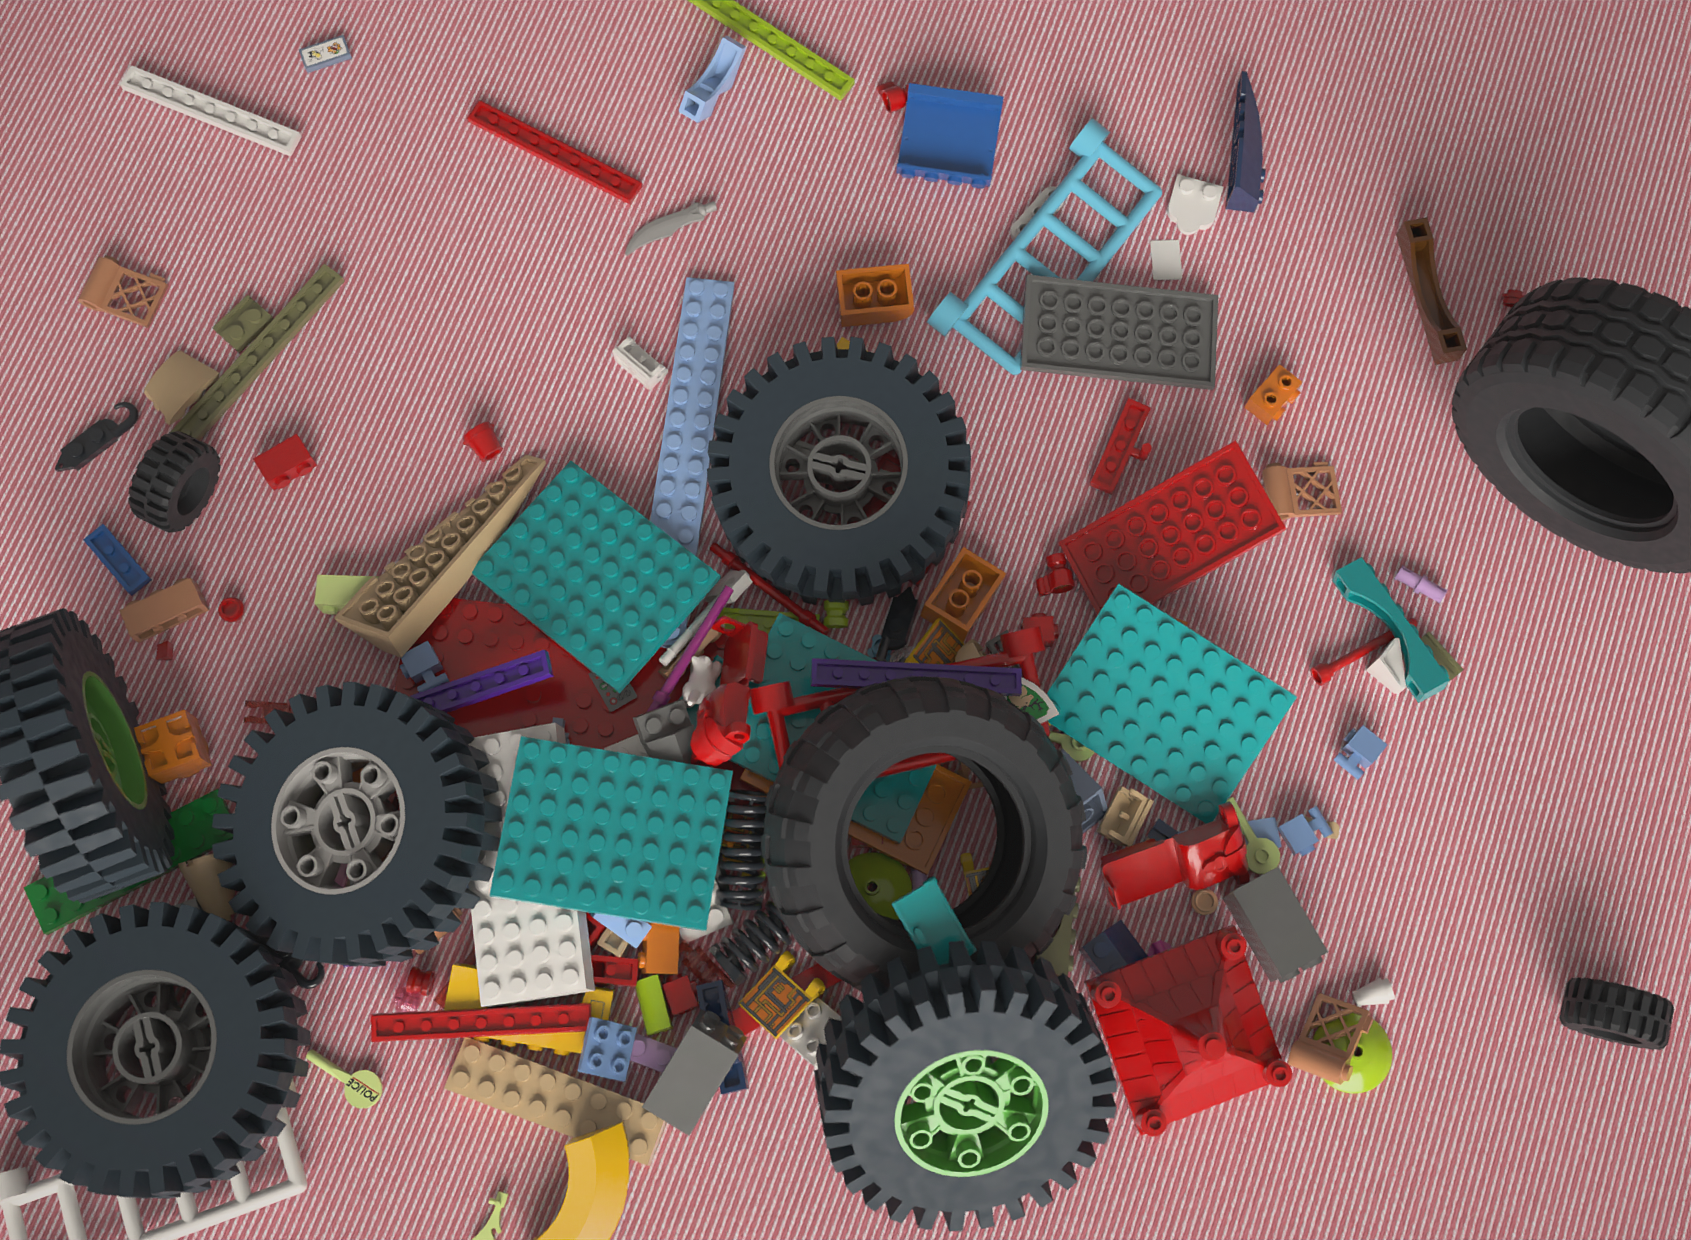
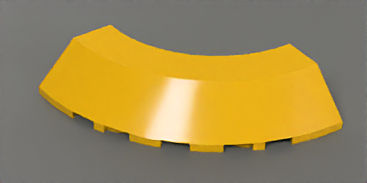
M623 1121L572 1138L565 1145L569 1166V1180L564 1203L552 1225L531 1240H610L624 1209L630 1179V1154Z

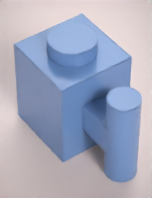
M428 641L407 651L401 658L403 664L399 666L406 679L411 677L416 684L425 680L426 683L417 687L419 693L450 682L446 673L435 677L434 674L444 668Z
M1362 725L1358 730L1352 728L1343 739L1347 743L1342 747V750L1349 757L1347 758L1339 752L1333 760L1358 780L1364 774V771L1357 764L1359 763L1365 769L1368 768L1387 747V744Z
M1317 806L1308 810L1313 819L1312 821L1307 822L1304 815L1300 814L1277 828L1293 856L1300 853L1303 857L1316 849L1313 845L1319 841L1314 833L1316 830L1319 829L1324 838L1333 833Z

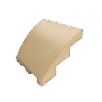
M179 350L159 367L146 385L144 393L153 402L155 409L163 413L166 424L171 425L185 416V409L202 398L203 390L213 385L219 379L220 373Z

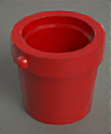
M488 421L473 427L463 437V445L469 446L482 462L495 458L503 450L494 432V424Z

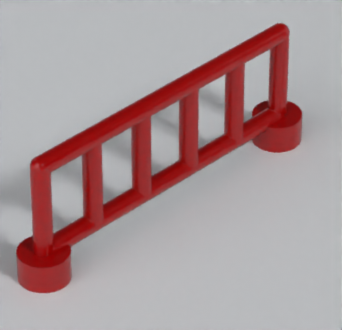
M1038 626L1000 635L1003 652L944 664L1002 668L1019 664L1020 668H1022V678L1034 683L1041 689L1033 653L1045 650L1041 628ZM790 681L750 689L753 714L767 712L779 770L784 762L783 757L790 747L784 716L818 708L822 712L830 705H835L845 697L854 694L858 689L835 688L794 698ZM1047 720L1041 723V725L1044 727L1046 735L1049 737L1050 727ZM946 753L919 754L897 762L876 778L957 759Z

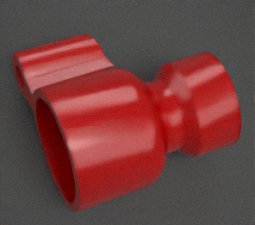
M892 81L877 85L878 93L882 96L884 106L889 113L903 109L906 106L909 84H906L904 88L896 86Z
M1054 553L1045 558L1047 568L1051 571L1035 581L1038 595L1042 597L1051 593L1061 594L1074 589L1075 584L1072 572L1065 567L1067 564L1065 554Z

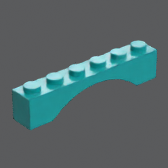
M1361 557L1336 570L1332 581L1345 600L1372 612L1385 623L1395 638H1400L1406 686L1417 702L1420 703L1444 690L1450 681L1447 670L1435 660L1432 649L1422 642L1417 628L1407 621L1402 607L1398 603L1395 604L1392 600L1387 586L1384 583H1380L1375 576L1373 567Z

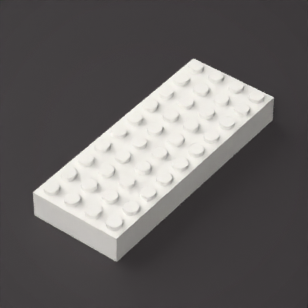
M551 723L474 737V741L468 744L485 752L490 763L479 771L496 778L499 788L498 792L484 796V800L502 808V821L485 823L484 832L501 838L521 736L566 744L565 731L560 725ZM481 850L477 863L495 869L498 852ZM494 870L489 882L470 880L468 884L469 889L481 897L474 909H471L481 1007L494 1008L595 991L586 912L490 897Z

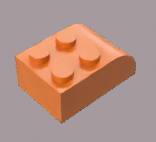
M909 264L836 270V288L841 327L896 322L906 319L913 314L914 301Z
M963 547L924 604L920 616L932 624L937 618H940L964 642L996 594L1007 573Z

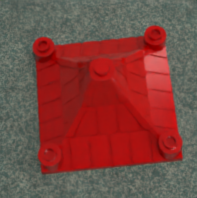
M1234 925L1227 926L1084 981L1139 1135L1159 1136L1166 1130L1167 1124L1266 1085L1271 1084L1279 1088L1286 1086L1291 1081L1292 1069L1289 1064L1282 1060L1245 957L1247 949L1246 940L1237 932Z

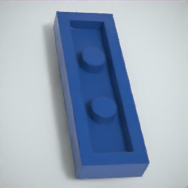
M104 524L83 539L131 596L152 581Z

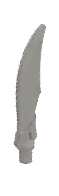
M712 201L704 205L695 202L687 209L663 216L646 224L629 241L625 255H630L648 243L672 236L682 226L703 221L708 213L717 210L715 202Z

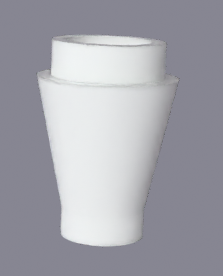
M1378 978L1362 988L1352 991L1354 1001L1358 1007L1362 1005L1388 1004L1389 1000L1395 999L1388 978L1383 980Z

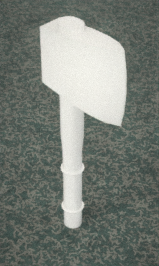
M731 570L722 577L704 598V601L710 604L685 629V632L672 646L667 648V651L659 658V661L664 666H667L677 657L676 655L693 638L725 585L734 590L726 604L734 603L751 585L750 575L745 570Z

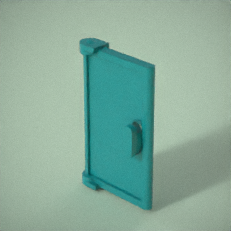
M933 876L922 882L923 885L894 901L892 906L916 948L920 949L931 945L937 963L941 965L949 963V942L963 941L969 956L976 952L977 949L974 944L972 945L937 884L936 877Z

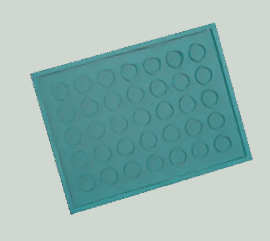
M571 460L483 555L472 571V575L619 694L721 579L719 573Z
M1120 583L1117 584L1046 693L1059 712V715L1049 719L1048 723L1206 824L1212 822L1218 815L1219 805L1226 803L1297 698V695Z
M779 613L768 634L763 681L760 684L749 681L748 687L754 689L790 681L793 698L835 689L830 687H811L812 658L876 660ZM749 696L746 723L751 726L750 739L743 744V749L734 754L729 761L774 783L779 766L767 712L753 714ZM820 708L784 716L790 745L794 740L797 741L814 722V718L821 713ZM936 765L875 778L860 797L852 814L851 821L900 844Z
M521 736L489 894L490 897L706 931L733 771Z

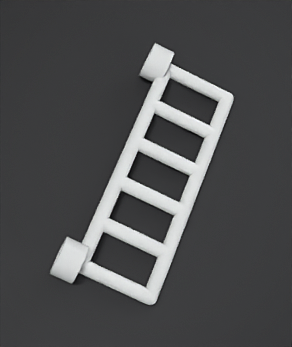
M292 1078L289 1089L297 1092ZM281 1107L276 1117L287 1124L280 1135L277 1136L289 1180L252 1193L244 1163L239 1161L236 1164L241 1173L230 1179L235 1200L198 1213L194 1194L181 1193V1197L176 1199L182 1219L148 1232H144L136 1198L117 1196L128 1238L126 1240H175L304 1192L308 1183L287 1108ZM26 1167L0 1173V1206H2L9 1239L28 1240L20 1205L57 1192L69 1240H88L74 1188L75 1185H70L59 1179L60 1174L30 1184Z

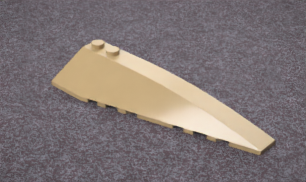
M530 455L522 457L502 473L503 478L500 481L488 484L484 488L486 492L476 500L473 497L465 503L466 508L460 513L453 512L423 536L424 541L421 544L411 546L404 551L406 556L396 564L392 561L384 567L385 573L378 578L373 576L334 617L335 620L382 651L402 658L472 575V571L478 561L499 539L546 464L545 460Z

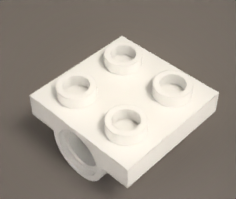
M818 997L780 1035L784 1041L817 1070L816 1051L818 1044H826L824 1027L829 1018L841 1021V1016Z

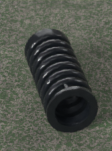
M731 789L729 791L728 801L735 802V798L749 801V805L729 804L727 805V811L757 819L727 818L724 822L726 826L741 828L755 833L737 834L725 832L723 839L754 847L734 848L724 846L721 848V853L723 855L746 858L753 862L720 861L719 867L721 869L748 873L752 876L719 875L717 880L719 883L739 885L751 890L741 891V888H738V891L717 889L714 901L716 905L738 910L762 909L763 897L760 896L764 893V888L759 883L765 880L766 874L761 870L765 868V860L762 857L761 835L764 834L767 808L765 803L768 793Z
M768 901L765 904L767 914L761 910L754 912L757 924L750 919L743 921V927L747 935L739 928L732 929V937L736 944L728 937L721 938L720 943L726 955L720 950L721 948L717 943L708 949L737 987L748 978L738 958L752 972L759 970V966L749 949L763 963L770 961V957L760 940L774 954L781 953V947L770 930L785 945L792 944V938L781 920L783 922L784 920L772 901Z

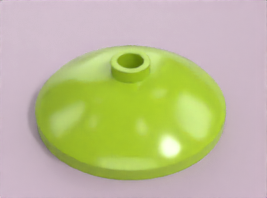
M864 853L850 859L848 862L852 877L867 904L882 916L900 920L892 903L912 891L911 880L906 869L898 861L882 853ZM868 885H877L876 891L870 892L867 889Z
M1351 1013L1344 1016L1343 1020L1348 1028L1358 1024L1361 1016ZM1340 1018L1325 1024L1329 1035L1344 1030ZM1374 1019L1368 1034L1362 1033L1357 1047L1360 1049V1055L1357 1057L1353 1054L1350 1065L1353 1066L1350 1080L1348 1082L1344 1081L1342 1085L1322 1078L1332 1088L1345 1093H1363L1377 1087L1386 1078L1392 1063V1047L1386 1032ZM1322 1025L1317 1028L1313 1040L1326 1037ZM1347 1035L1332 1040L1335 1048L1347 1051L1350 1044Z

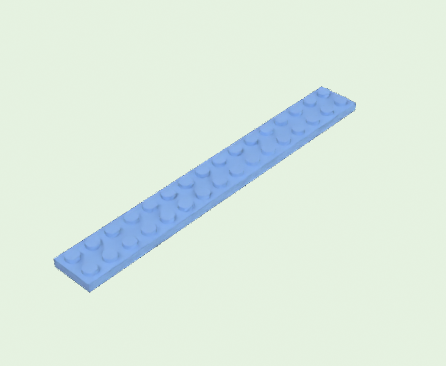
M686 277L650 521L697 557L708 482L707 469L710 467V459L707 452L709 440L713 441L714 423L717 417L735 284L730 281ZM689 615L661 647L670 648L685 632Z

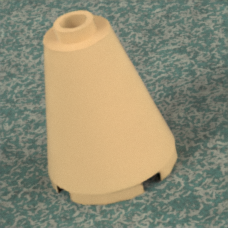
M213 854L187 861L188 867L186 862L178 864L181 873L202 910L228 921L232 920L231 915L235 913L228 902L235 897V890L221 887L217 874L233 867L234 864L216 859Z

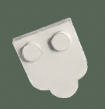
M1178 174L1167 209L1169 219L1177 223L1178 229L1185 235L1194 234L1199 229L1205 230L1210 228L1215 220L1224 187Z

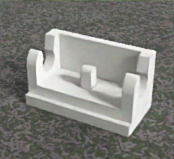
M630 336L612 351L614 360L650 391L668 373V369L664 365L658 363L637 345Z

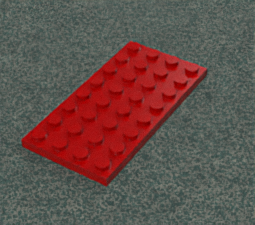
M1235 440L1058 543L1098 615L1118 583L1148 602L1155 604L1282 533L1287 528L1238 442Z

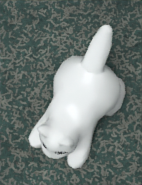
M705 655L693 656L691 658L689 681L684 685L682 692L686 708H691L694 704H700L703 698L716 689L715 682L722 671V664L719 661L713 663Z

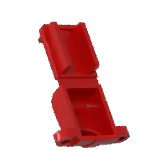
M722 616L711 627V629L730 637L725 643L720 686L703 698L697 711V727L692 734L690 742L692 748L691 764L717 767L743 749V744L750 739L751 726L746 723L750 696L748 685L749 681L760 684L763 681L768 634L759 630L758 624L752 621L744 624L730 617ZM725 623L732 624L735 628L725 629L721 625Z
M1227 802L1219 805L1221 819L1173 835L1172 838L1164 841L1163 839L1159 841L1149 839L1102 856L1100 868L1109 903L1116 907L1117 910H1120L1122 905L1175 887V884L1182 881L1188 888L1194 890L1210 887L1232 876L1238 885L1250 882L1249 865L1246 855L1247 845L1232 803Z

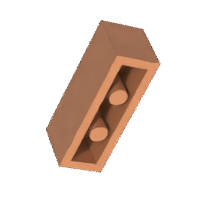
M190 577L179 579L174 582L173 586L166 589L155 590L147 598L131 601L125 608L119 611L130 637L140 643L210 610L199 585Z

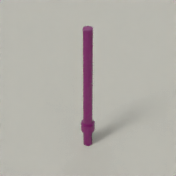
M725 585L661 690H657L652 698L654 701L648 711L667 705L670 700V693L734 592L732 588Z

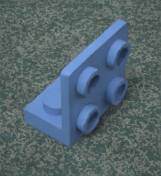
M590 1017L578 1072L625 1082L637 1028Z

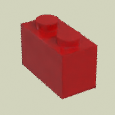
M297 433L253 458L266 482L273 490L288 486L293 479L309 474L317 466Z

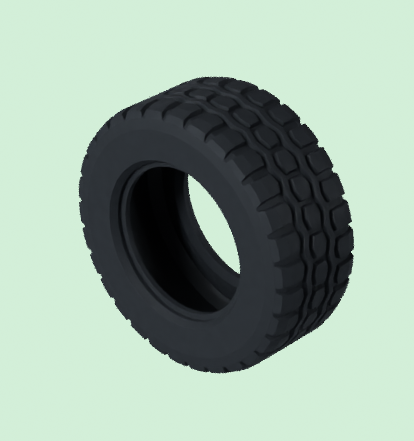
M1586 277L1567 278L1566 280H1555L1539 286L1514 304L1463 371L1457 382L1452 398L1453 422L1456 424L1457 435L1464 444V449L1471 460L1478 465L1477 468L1484 477L1494 484L1495 488L1507 500L1514 503L1528 517L1539 522L1541 526L1555 535L1565 538L1573 545L1586 551H1591L1595 555L1607 560L1618 561L1632 568L1647 569L1659 573H1691V308L1687 306L1682 307L1677 301L1659 293H1649L1645 288L1624 282L1618 284L1616 281L1609 279L1592 278L1589 280Z

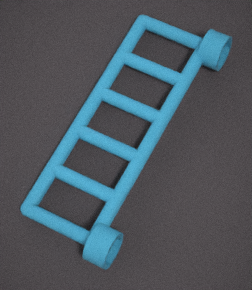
M1092 118L1069 147L1073 153L1080 157L1074 167L969 296L962 301L955 294L949 292L932 313L927 323L944 337L954 328L1010 374H1020L1022 371L1020 370L1021 349L1013 357L968 321L969 317L982 301L988 297L1023 325L1024 307L996 284L1015 261L1032 275L1060 278L1025 250L1043 226L1089 262L1088 266L1076 280L1093 282L1162 196V189L1104 143L1110 131ZM1098 158H1101L1144 193V196L1127 217L1081 181ZM1071 192L1117 227L1100 251L1053 215Z

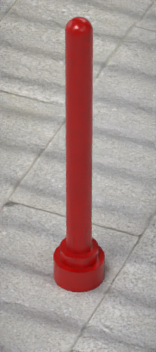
M1415 618L1407 620L1415 627L1418 625V621ZM1391 630L1330 664H1317L1310 669L1311 675L1315 682L1322 686L1331 681V677L1334 676L1336 671L1392 641L1395 637Z

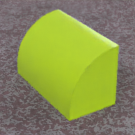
M656 974L637 981L635 989L647 1036L672 1030L673 1025L660 976Z

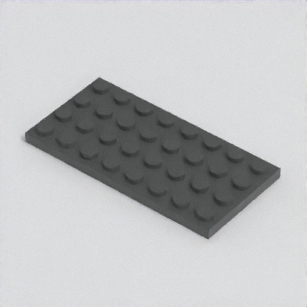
M1027 275L1025 278L1020 370L1213 390L1216 377L1218 295Z

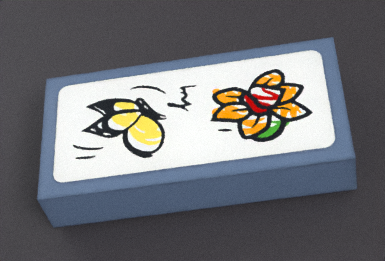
M344 35L299 49L307 73L352 59Z

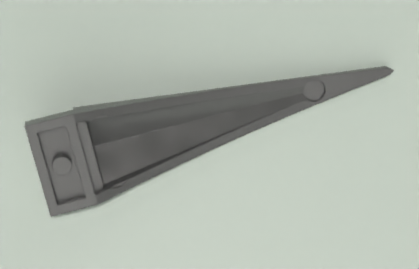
M677 700L633 717L640 741L650 758L691 764L692 748L690 742L694 732V725L691 724L684 700ZM720 847L715 880L720 889L730 890L729 884L719 883L717 880L719 875H726V870L719 867V862L723 861Z

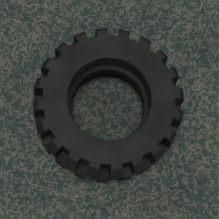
M169 432V434L161 436V439L156 440L152 444L151 449L145 452L143 460L136 467V473L133 474L132 486L129 487L130 497L128 498L133 514L168 533L182 531L186 526H190L193 520L201 515L203 508H206L210 496L215 491V484L218 483V473L221 466L216 450L212 446L184 432Z
M1575 977L1566 983L1559 1019L1564 1027L1594 1038L1637 1048L1661 1050L1668 1045L1675 1009L1670 1000L1645 990L1599 979Z

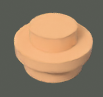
M1200 889L1193 894L1191 905L1198 914L1209 915L1216 910L1218 899L1213 891Z

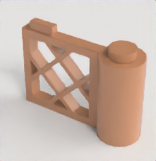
M108 255L98 257L78 298V302L91 310L103 311L149 328L168 288L167 283H164L165 278L152 273L148 277L118 265L119 261ZM126 275L134 278L137 285L123 290L121 282ZM151 285L159 288L155 296L147 299L142 290ZM140 290L144 300L130 305L126 295ZM123 296L127 306L120 309L110 307L113 299ZM146 305L148 313L145 319L135 317L132 310Z
M1314 462L1312 467L1286 468L1281 466L1280 463H1271L1266 465V469L1262 470L1264 490L1282 520L1292 517L1340 515L1342 513L1334 466H1329L1328 462ZM1327 473L1329 484L1326 487L1314 479L1317 474ZM1293 475H1301L1308 482L1301 488L1294 483ZM1310 483L1321 491L1317 499H1314L1305 491ZM1324 494L1332 500L1333 508H1326L1319 503ZM1300 496L1312 504L1308 510H1299L1297 500Z
M1319 993L1299 1039L1291 1048L1288 1059L1289 1065L1342 1085L1344 1081L1348 1082L1353 1072V1066L1350 1065L1352 1056L1362 1033L1368 1034L1373 1022V1018L1370 1017V1011ZM1324 1002L1333 1005L1337 1013L1322 1019L1319 1011ZM1351 1013L1361 1016L1358 1024L1347 1028L1343 1020L1344 1016ZM1340 1018L1344 1030L1329 1035L1325 1024ZM1322 1025L1326 1037L1319 1040L1308 1038L1312 1029ZM1347 1035L1350 1040L1347 1051L1335 1048L1332 1040Z

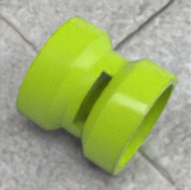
M824 601V610L827 614L824 618V625L828 628H848L849 619L845 615L849 610V601H845V603Z

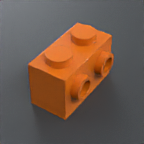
M1279 364L1249 398L1244 408L1268 426L1273 419L1275 421L1280 419L1286 411L1283 407L1288 402L1293 404L1299 397L1301 392L1298 389L1303 382Z
M647 922L652 928L642 940V952L638 953V968H641V974H678L680 927Z

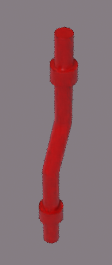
M716 542L710 546L709 550L722 559V563L725 566L736 571L745 570L750 575L749 578L755 586L797 616L800 623L826 636L828 635L830 629L818 621L814 613L810 610H804L739 561V557L732 551H726Z

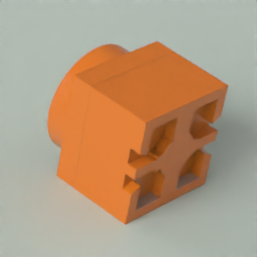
M185 709L134 728L138 743L141 745V753L145 758L144 763L148 776L161 784L177 778L191 777L201 769L212 766L208 743L202 735L198 719Z

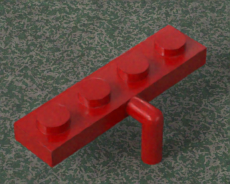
M1128 398L1089 486L1112 495L1129 456L1141 461L1147 460L1152 450L1151 444L1144 443L1141 450L1134 447L1151 407Z

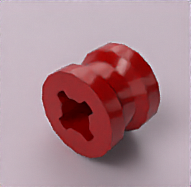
M413 966L408 975L406 992H420L422 996L428 997L434 985L435 971H421L419 967Z

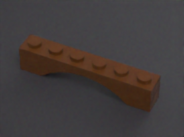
M1428 218L1404 221L1396 236L1434 364L1458 361L1467 350L1461 327L1452 317L1441 292L1435 265L1434 238Z

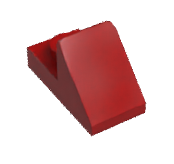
M591 955L594 985L601 987L607 985L637 986L639 959Z

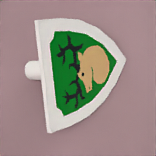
M1022 678V694L1020 697L1004 696L1006 700L1015 704L1019 709L1032 715L1040 724L1059 715L1047 694L1037 685Z

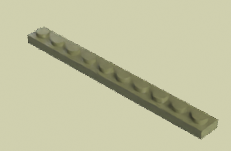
M324 264L171 432H184L201 440L345 282L343 277Z

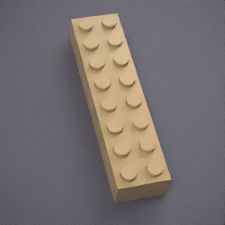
M468 1037L463 1040L444 1087L446 1090L573 1138L623 1121L628 1139L629 1159L647 1166L651 1165L666 1125L664 1120L642 1107L644 1103Z

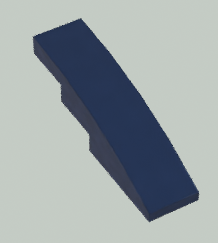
M723 980L696 986L700 1011L701 1009L705 1012L711 1011L718 1015L723 1023L728 1026H735ZM740 1051L720 1085L721 1095L749 1089L742 1051Z

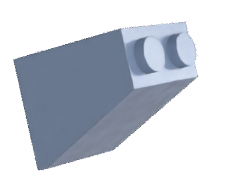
M1062 748L1061 751L1066 757L1073 773L1070 777L1075 792L1081 796L1086 821H1082V831L1085 833L1103 819L1108 809L1102 787Z

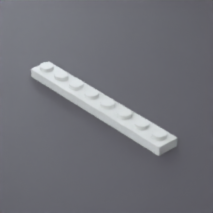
M132 65L120 83L123 90L288 156L293 154L302 137L298 131Z

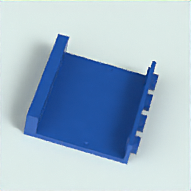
M909 83L896 173L909 179H913L915 176L924 177V180L929 182H937L939 179L946 180L951 185L967 183L978 189H983L985 186L990 187L1004 96Z

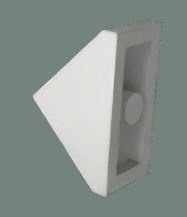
M1394 638L1366 669L1368 673L1394 694L1400 693L1406 688L1400 638Z

